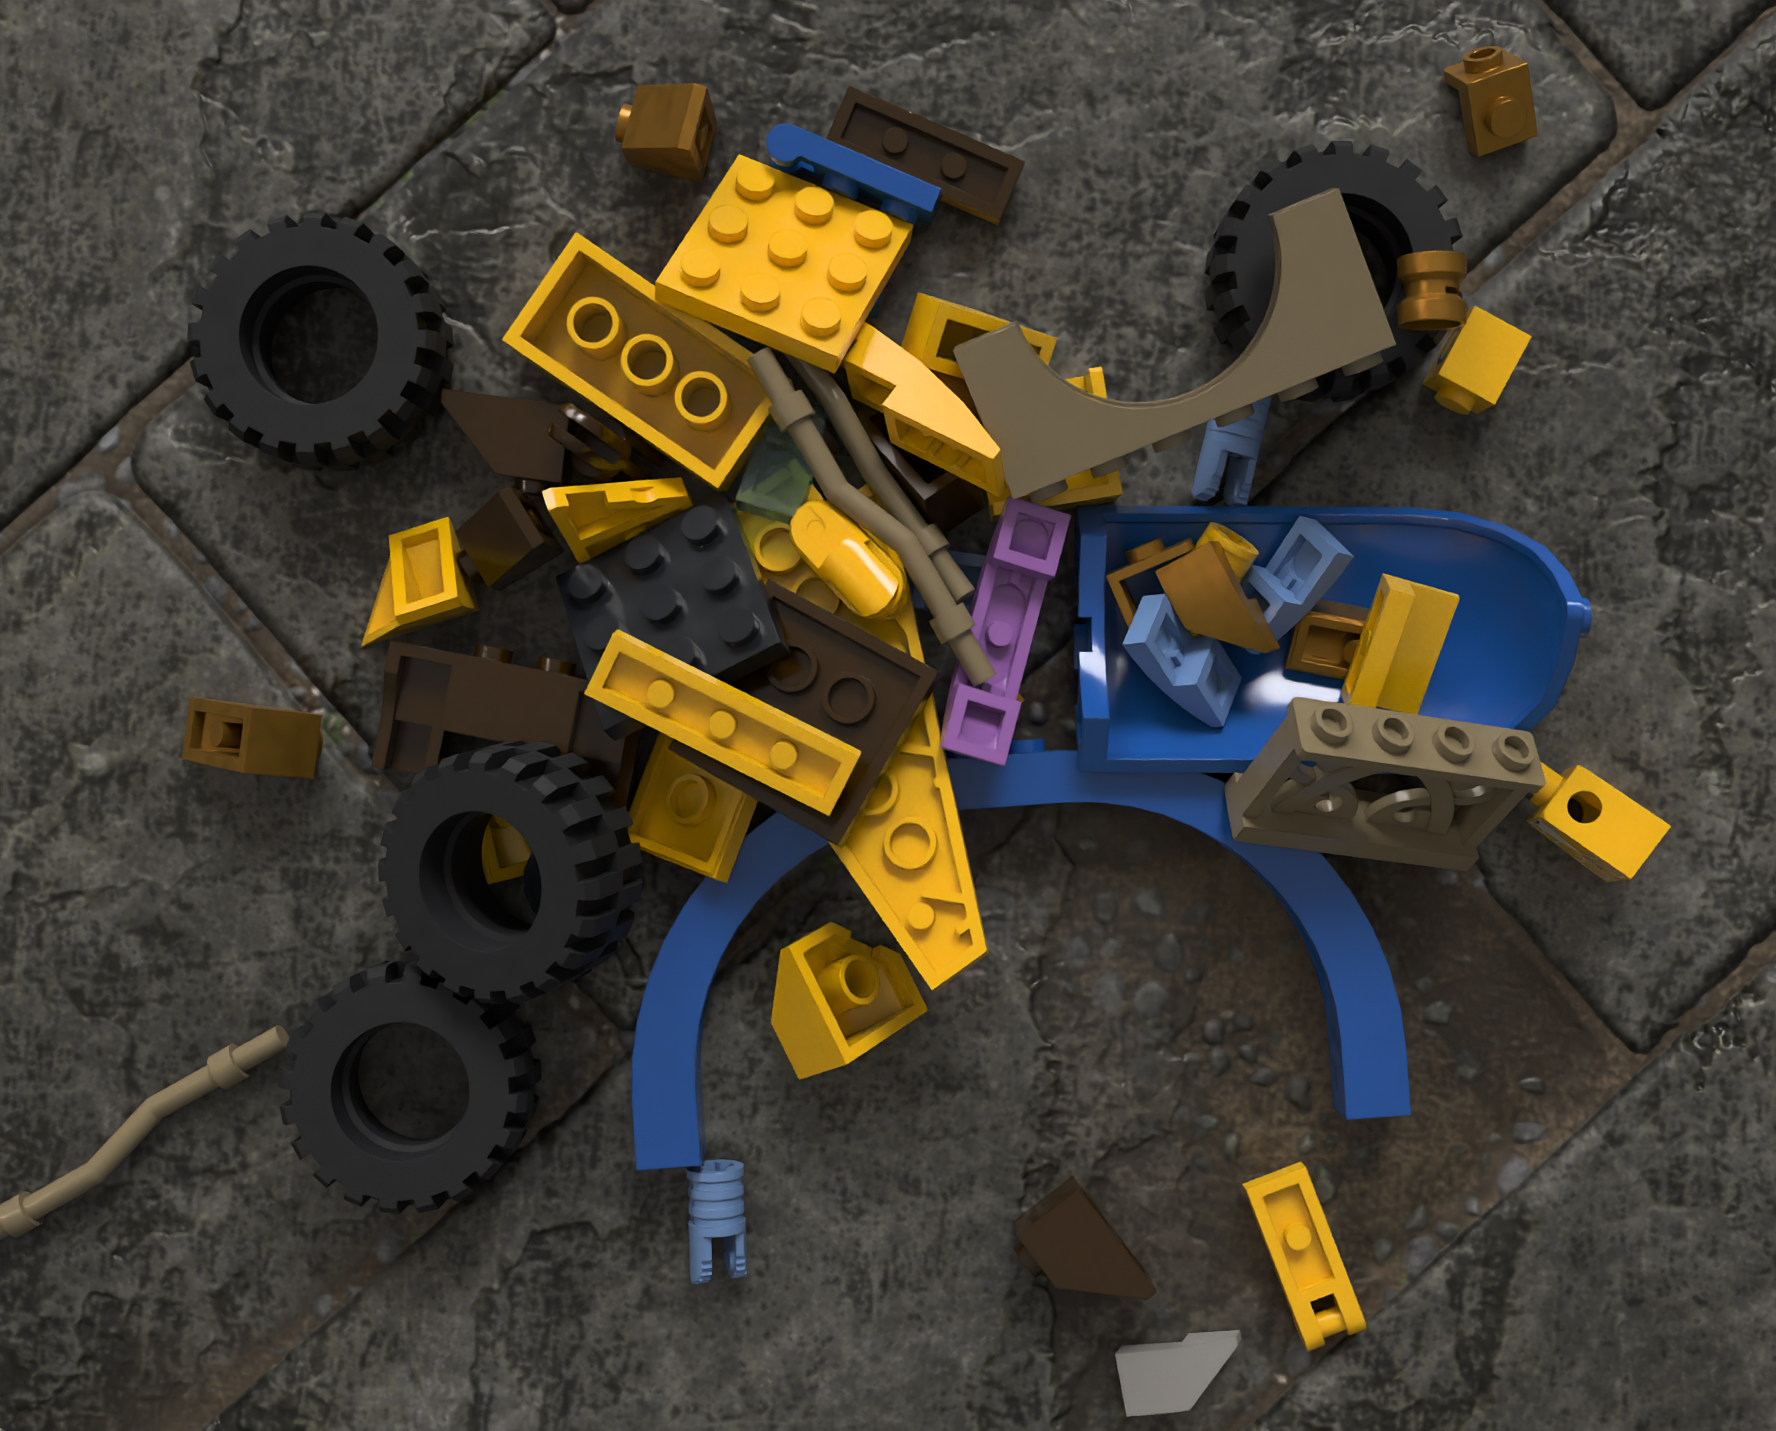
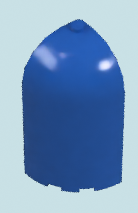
M1076 506L1073 585L1077 587L1078 618H1085V624L1073 625V674H1079L1078 697L1075 706L1079 771L1244 773L1288 715L1287 706L1294 697L1344 703L1341 690L1345 680L1285 669L1291 629L1277 640L1280 646L1279 649L1271 653L1261 652L1259 655L1249 653L1244 647L1218 640L1242 678L1223 727L1207 725L1165 694L1143 672L1122 645L1129 629L1106 577L1112 570L1129 564L1125 552L1157 538H1161L1165 548L1188 538L1192 539L1195 546L1209 523L1215 522L1231 529L1250 542L1259 551V555L1252 565L1266 568L1299 516L1317 520L1354 556L1321 599L1371 608L1382 573L1459 595L1460 600L1418 715L1528 732L1555 707L1575 663L1579 639L1586 638L1590 631L1592 618L1590 602L1586 597L1581 596L1569 571L1546 546L1506 525L1460 512L1410 507ZM1187 553L1125 578L1137 608L1143 596L1158 595L1165 592L1155 571ZM1301 761L1303 765L1308 767L1316 766V762ZM1382 772V773H1377V774H1396V773Z

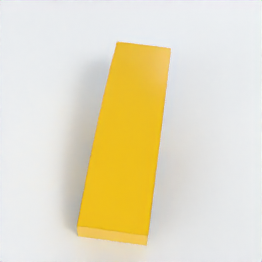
M864 322L839 365L846 370L852 398L884 413L890 443L999 497L1006 488L1001 449L964 402L921 361L876 328Z

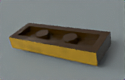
M852 86L848 87L826 138L942 188V202L998 226L1025 165V161Z

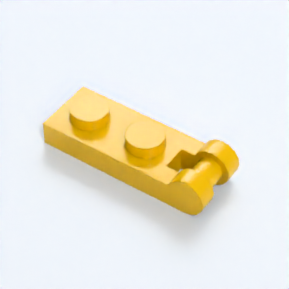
M1298 1162L1243 1183L1242 1186L1306 1351L1309 1352L1324 1346V1338L1344 1330L1349 1336L1366 1330L1365 1319L1306 1166L1302 1162ZM1332 1294L1335 1306L1314 1313L1310 1302Z

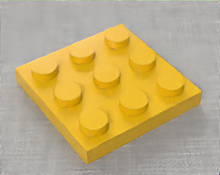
M739 154L655 282V300L835 374L910 244L913 224Z

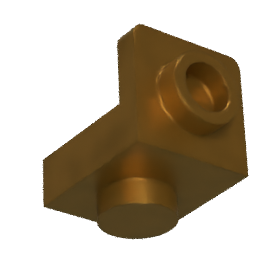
M1486 46L1467 52L1463 56V62L1444 69L1445 82L1459 90L1469 152L1480 157L1538 136L1528 62L1503 50L1499 46Z

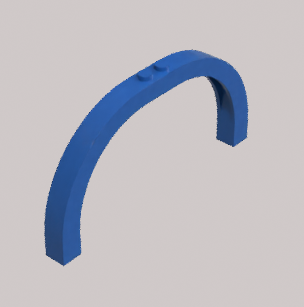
M1045 738L1012 740L1006 763L1003 767L945 750L958 810L1064 802H1100L1132 806L1159 813L1185 823L1217 841L1242 860L1266 884L1284 907L1302 937L1315 968L1323 997L1328 1031L1333 1108L1346 1120L1411 1115L1407 1050L1402 1014L1389 965L1376 934L1353 893L1322 854L1314 851L1233 841L1224 791L1226 783L1203 773L1080 772L1077 750H1045ZM778 812L744 837L727 883L708 876L704 878L683 906L666 936L648 978L637 1019L632 1057V1114L636 1170L701 1166L707 1153L701 1082V1040L705 1010L714 977L726 948L741 922L756 902L785 873L810 854L829 844L824 838Z

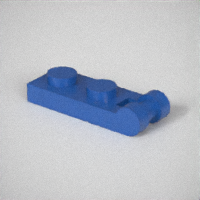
M778 124L767 135L766 145L772 168L795 177L802 172L822 180L820 187L856 201L858 196L880 205L879 211L911 223L913 227L916 221L926 226H931L940 206L942 188L793 124Z

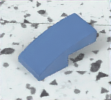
M1299 516L1266 568L1252 565L1241 580L1240 585L1247 599H1257L1276 640H1278L1294 627L1326 594L1354 556L1317 520ZM1245 648L1251 654L1259 655L1261 653L1255 650Z
M1166 594L1143 596L1122 645L1143 672L1178 705L1211 727H1223L1242 679L1218 639L1208 636L1192 637L1190 632L1185 629Z

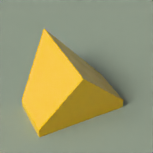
M449 516L389 535L390 556L360 648L480 611L470 577L456 555L461 549Z

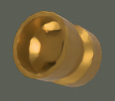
M1423 251L1406 254L1397 259V279L1404 285V293L1406 294V298L1398 305V327L1400 329L1436 331L1454 329L1467 324V303L1458 295L1460 283L1467 277L1466 254L1456 251Z

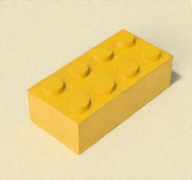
M575 232L502 339L520 357L609 418L620 422L651 447L718 493L722 490L728 491L775 422L768 411L772 403L747 361L753 355L752 352L705 320L655 300V286L577 232Z

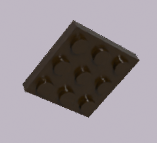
M768 579L765 586L790 654L728 685L861 751L860 757L830 816L676 739H673L668 749L842 849L940 680L941 675L939 671Z

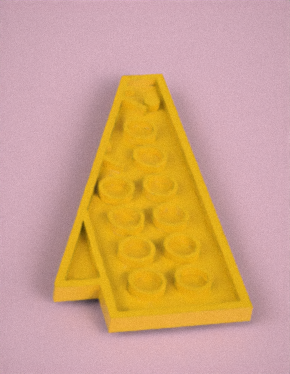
M795 460L734 503L764 584L770 579L926 664L911 591L908 606L896 618L886 621H874L859 617L839 599L795 550L789 538L790 520L797 508L809 501L824 500ZM867 484L859 489L862 494L885 510ZM860 525L900 567L904 573L905 581L909 584L906 569L897 553ZM932 693L842 849L831 842L829 844L931 990L935 992L989 954L947 757L945 750L939 748L941 730Z

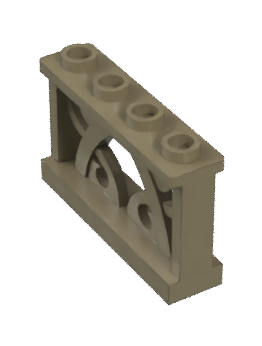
M1296 696L1287 706L1288 715L1244 773L1234 772L1224 785L1233 841L1467 871L1479 859L1477 846L1527 793H1538L1545 786L1546 780L1533 735L1528 731ZM1301 761L1316 762V766L1311 768L1303 765ZM1389 772L1417 776L1426 788L1409 789L1387 794L1354 789L1349 782L1373 774Z

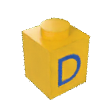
M1474 306L1467 311V324L1451 329L1422 384L1437 392L1434 398L1442 406L1464 415H1468L1470 411L1478 414L1496 404L1532 336Z

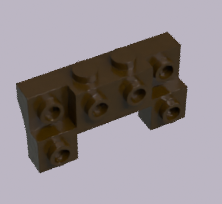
M390 640L384 670L383 703L371 764L372 768L382 770L393 769L419 774L426 767L440 764L443 758H447L452 732L499 742L523 740L526 744L540 741L556 745L561 750V754L565 755L573 752L587 761L591 766L588 775L592 778L603 775L616 791L611 796L616 807L626 806L629 812L641 755L638 751L643 728L617 741H614L603 731L594 699L584 694L589 684L588 680L575 676L577 664L539 656L537 667L531 668L512 664L514 651L475 644L474 654L471 656Z

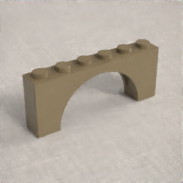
M1330 188L1267 215L1275 248V275L1270 303L1264 319L1254 338L1233 364L1205 385L1188 393L1158 401L1128 402L1103 398L1086 392L1066 381L1045 364L1024 336L1017 320L957 345L953 349L954 355L983 426L1001 449L1004 476L1013 499L1027 494L1032 503L1048 499L1068 489L1065 479L1090 469L1093 478L1110 474L1130 463L1127 456L1128 453L1152 444L1155 453L1169 450L1192 439L1189 428L1212 419L1215 420L1218 428L1236 423L1255 413L1252 403L1276 393H1278L1281 402L1292 400L1317 389L1319 385L1316 377L1341 367L1344 376H1349L1383 362L1380 351L1396 345L1339 188Z

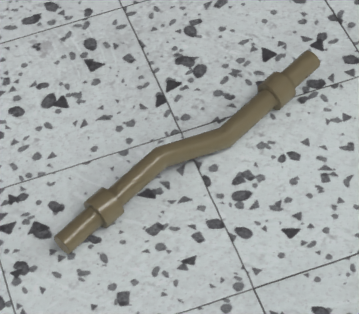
M764 348L749 357L747 361L772 403L768 408L769 413L781 433L789 432L827 500L897 553L934 619L929 621V624L941 645L946 642L949 643L973 687L995 676V670L970 629L976 625L963 602L958 605L955 603L917 535L847 482L811 419L815 411L802 390H794L771 348Z
M771 348L775 353L781 352L779 350ZM783 353L824 409L861 476L884 509L917 535L955 603L958 605L974 594L976 589L949 554L948 550L951 544L936 524H927L889 472L846 395L831 374L825 369Z
M277 1025L241 1046L232 1043L209 1056L206 1066L147 1098L86 1164L32 1194L23 1191L0 1204V1240L8 1235L19 1237L43 1223L44 1215L103 1183L164 1117L219 1086L227 1090L250 1077L252 1073L251 1068L286 1049L289 1036L285 1029Z

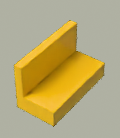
M1382 573L1341 690L1344 704L1370 708L1381 707L1391 711L1418 715L1460 600L1459 595Z

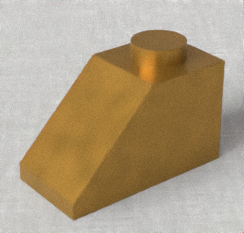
M696 83L637 86L633 105L623 104L620 110L615 133V140L622 143L621 149L628 164L702 184L718 124L707 86Z
M190 697L182 759L240 773L314 779L316 761L319 759L323 748V736L320 730L322 715L291 709Z

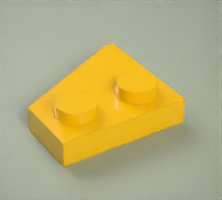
M681 477L554 487L542 491L550 515L579 564L695 505Z

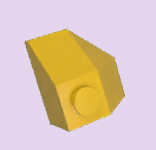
M833 922L826 923L780 950L771 1024L799 1080L849 1064L928 1011L900 953L882 945L872 948L851 938L850 930Z

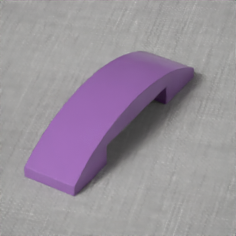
M1012 496L1006 499L969 609V614L976 624L970 629L995 670L996 675L973 687L956 658L944 713L940 749L997 766H1005L1022 703L1016 701L1046 586L1048 581L1055 577L1071 515L1019 498L1013 499Z

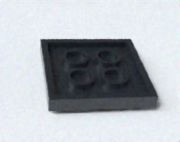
M724 490L556 576L588 683L612 634L618 629L726 684H730L790 654L735 504ZM594 699L603 731L614 741L647 726Z

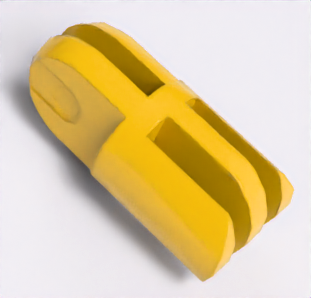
M828 500L809 501L797 508L790 520L789 534L795 550L854 614L874 621L892 620L904 612L910 602V586L905 581L904 573L857 522Z

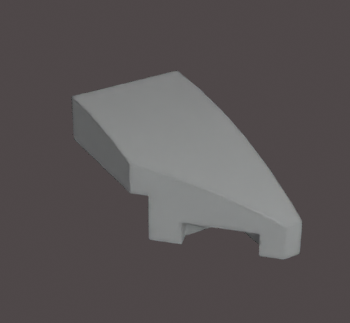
M1240 1330L1188 1333L1182 1342L1122 1345L1116 1352L1115 1357L1126 1416L1155 1415L1191 1410L1241 1342Z

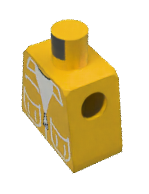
M1540 761L1546 784L1538 793H1527L1524 796L1536 805L1526 821L1605 882L1632 879L1671 826L1578 764L1564 770L1559 775ZM1570 798L1576 800L1581 806L1582 817L1579 822L1572 819L1568 813L1567 804Z

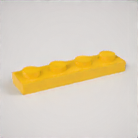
M619 629L612 634L584 693L830 816L861 754L860 750Z

